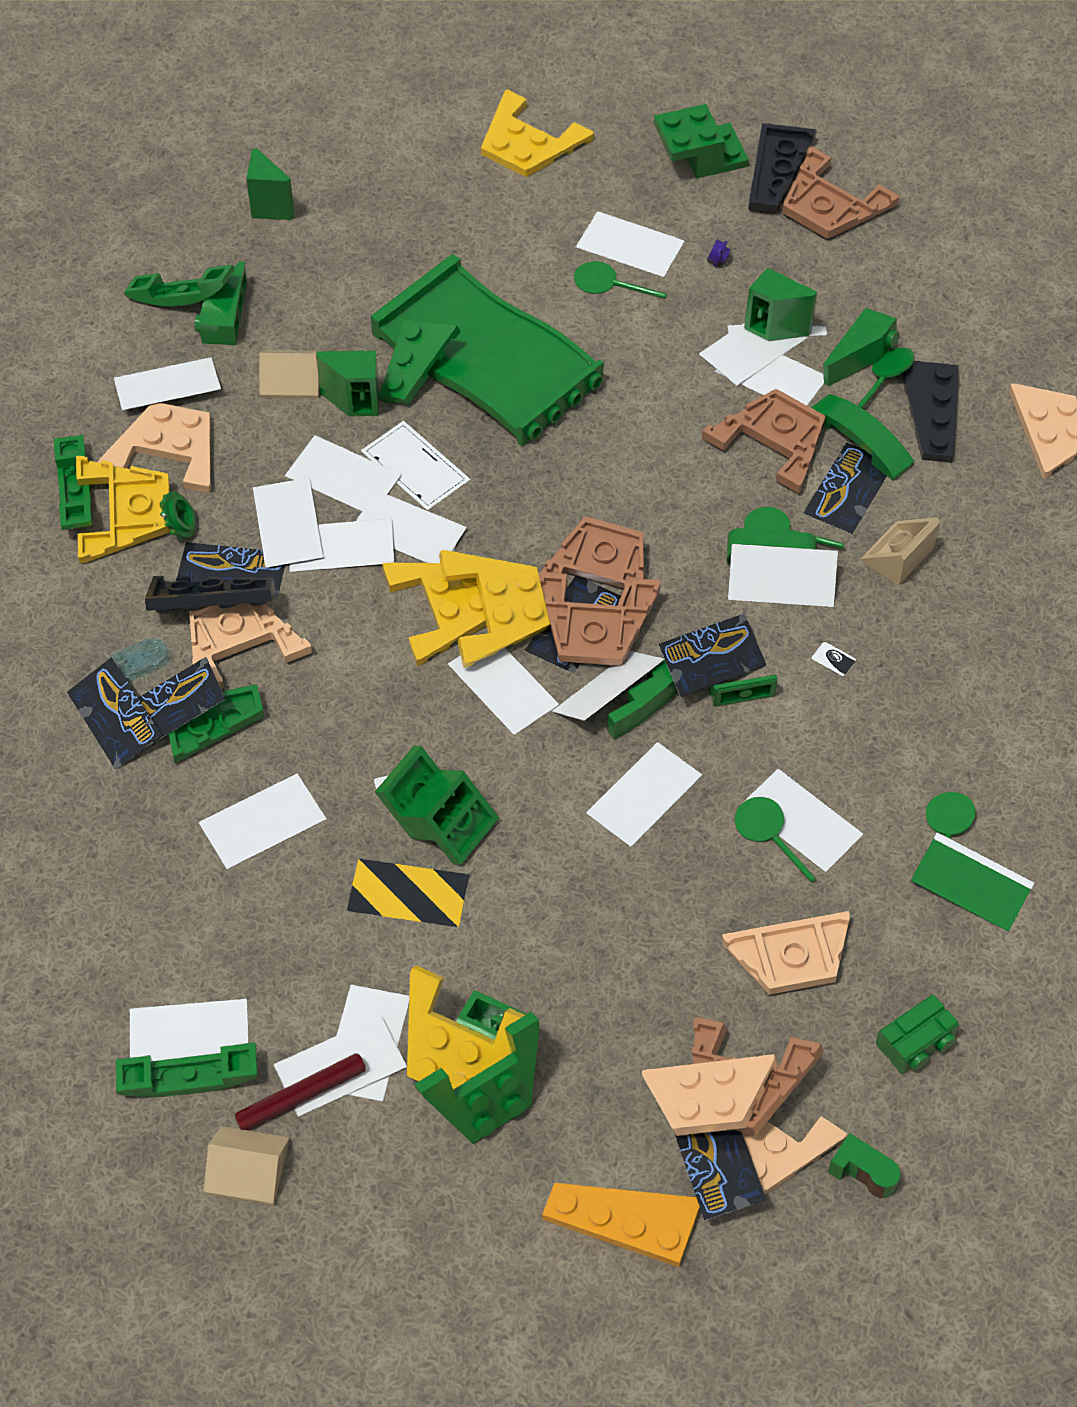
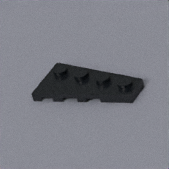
M762 123L748 210L777 212L807 155L808 149L816 138L817 129Z
M914 361L906 371L901 373L922 460L952 463L959 365Z
M153 576L145 597L146 611L156 610L157 613H168L178 608L197 611L206 606L217 605L219 608H231L243 603H249L252 606L264 605L273 599L275 591L274 578L235 577L230 580V583H224V580L219 577H207L201 582H191L190 576H178L175 582H165L164 576Z

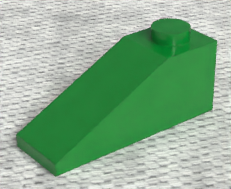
M239 261L225 285L202 303L201 314L195 317V331L200 332L202 344L236 345L248 281L245 262Z
M865 308L823 363L824 384L831 386L883 358L890 348H894L898 342L897 318Z

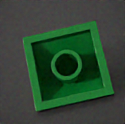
M254 148L251 151L246 177L251 218L294 219L295 212L291 178L258 148Z

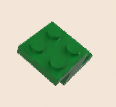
M707 104L654 115L655 128L671 161L687 158L696 179L749 166V159L731 122L717 125Z
M414 745L375 791L376 795L410 838L435 841L451 863L455 865H461L499 819L464 771L440 770L422 746Z

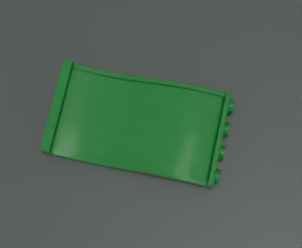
M453 253L371 315L372 335L379 340L384 339L393 349H395L405 320L457 325L461 330L460 334L456 339L452 338L444 349L446 351L445 355L440 361H435L428 371V376L466 396L486 410L517 438L520 446H524L530 440L537 439L544 428L551 423L558 422L566 410L571 406L576 407L588 392L597 390L604 380V362L602 360L595 361L582 348L549 324L514 307L495 295L474 278L461 265V259Z

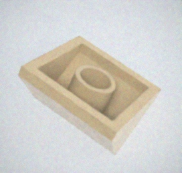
M261 351L259 353L260 398L319 399L320 387L316 351Z
M938 517L896 521L861 558L862 562L897 585H900L935 548L940 526Z
M220 1126L208 1144L204 1194L274 1206L290 1137Z

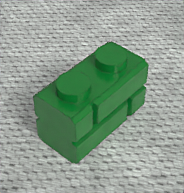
M930 995L879 1030L876 1045L890 1059V1062L900 1073L903 1074L911 1068L917 1071L930 1060L929 1055L939 1050L942 1053L954 1045L957 1040L956 1034L959 1023L945 1009V1006L935 995Z

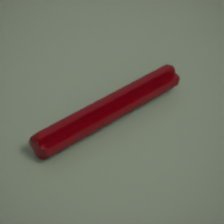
M354 1053L236 1112L235 1120L241 1130H249L365 1072V1063L359 1053Z

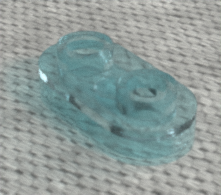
M149 638L112 654L108 660L112 657L126 680L131 682L162 668L168 661V651L163 641ZM149 650H155V651L152 652V653H148V652H147V651H149ZM122 662H125V663H126L125 665H122V666H119V665H118V664H120V663H122Z

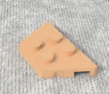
M1011 384L1009 392L1043 479L1048 478L1052 475V471L1061 465L1066 466L1077 456L1076 396L1020 384Z
M846 911L722 934L721 941L730 954L769 995L835 983L850 913Z
M772 1054L642 1070V1076L675 1135L678 1136L746 1128L753 1115L754 1106L761 1100L765 1092L763 1085L770 1072L776 1071L778 1061L775 1055Z

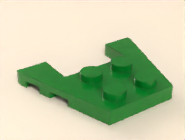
M529 1012L505 1027L511 1054L457 1088L453 1089L449 1075L440 1068L414 1084L415 1089L474 1144L531 1107L540 1026L539 1019L532 1012Z

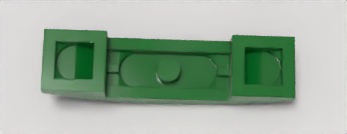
M233 265L208 267L200 279L166 283L163 282L159 273L138 275L127 286L124 294L130 299L151 305H189L205 300L218 292L235 269Z
M828 394L810 407L825 415L824 426L828 430L835 426L872 455L871 464L892 481L914 466L915 461L900 441L880 421L858 405L844 398Z
M84 436L55 438L53 442L58 474L61 530L92 526L93 512L90 485L78 486L76 473V456L87 457Z
M256 1043L221 1046V1053L153 1061L151 1055L115 1059L116 1092L118 1095L166 1097L211 1092L248 1082L258 1077Z

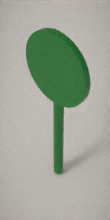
M586 262L580 265L574 273L576 286L589 294H602L616 285L663 299L667 297L666 293L616 280L615 270L604 262Z
M895 348L887 351L883 358L873 363L872 371L879 379L860 401L859 407L863 408L886 378L903 373L913 364L915 356L912 350L908 348Z
M774 507L757 508L751 511L744 521V528L799 532L791 530L788 516L780 509ZM815 536L817 543L840 549L844 547L842 542Z
M958 792L939 794L929 802L926 808V820L931 829L941 835H945L949 839H951V836L967 831L974 823L976 816L973 802L967 796Z
M753 797L744 801L735 813L734 820L738 832L752 842H765L772 839L810 882H814L815 876L778 836L784 825V814L779 804L767 797Z

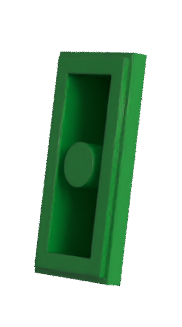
M777 675L710 686L709 693L713 706L718 707L774 697L778 679Z

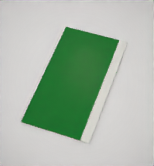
M936 833L910 880L1008 932L1034 882L939 833Z

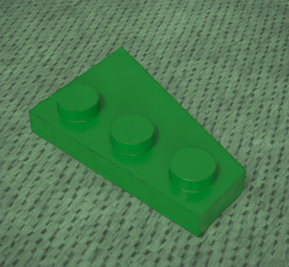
M405 320L380 389L379 398L384 402L409 405L429 377L428 371L435 361H440L445 355L446 351L444 349L452 338L456 339L460 334L461 330L459 327L451 324Z
M257 684L222 691L225 700L170 732L169 739L174 762L177 763L263 718L264 712Z

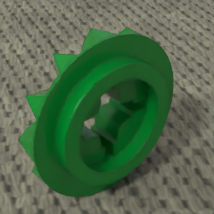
M175 491L163 495L159 506L162 509L160 516L164 518V526H168L170 534L176 535L179 540L193 536L196 530V518L190 503L180 493Z

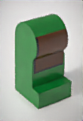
M851 1133L848 1134L832 1158L828 1171L829 1174L839 1180L847 1173L865 1184L868 1191L878 1198L892 1196L900 1179V1169L892 1159Z

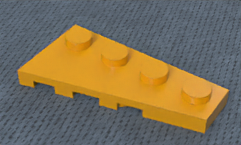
M554 1183L542 1214V1220L679 1267L700 1207L696 1197Z

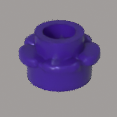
M716 239L707 258L708 261L714 263V267L717 266L718 262L724 264L731 250L726 247L728 243L726 240L722 242Z

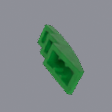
M665 659L647 672V680L628 690L626 705L608 714L607 731L614 740L644 722L665 705L678 691Z

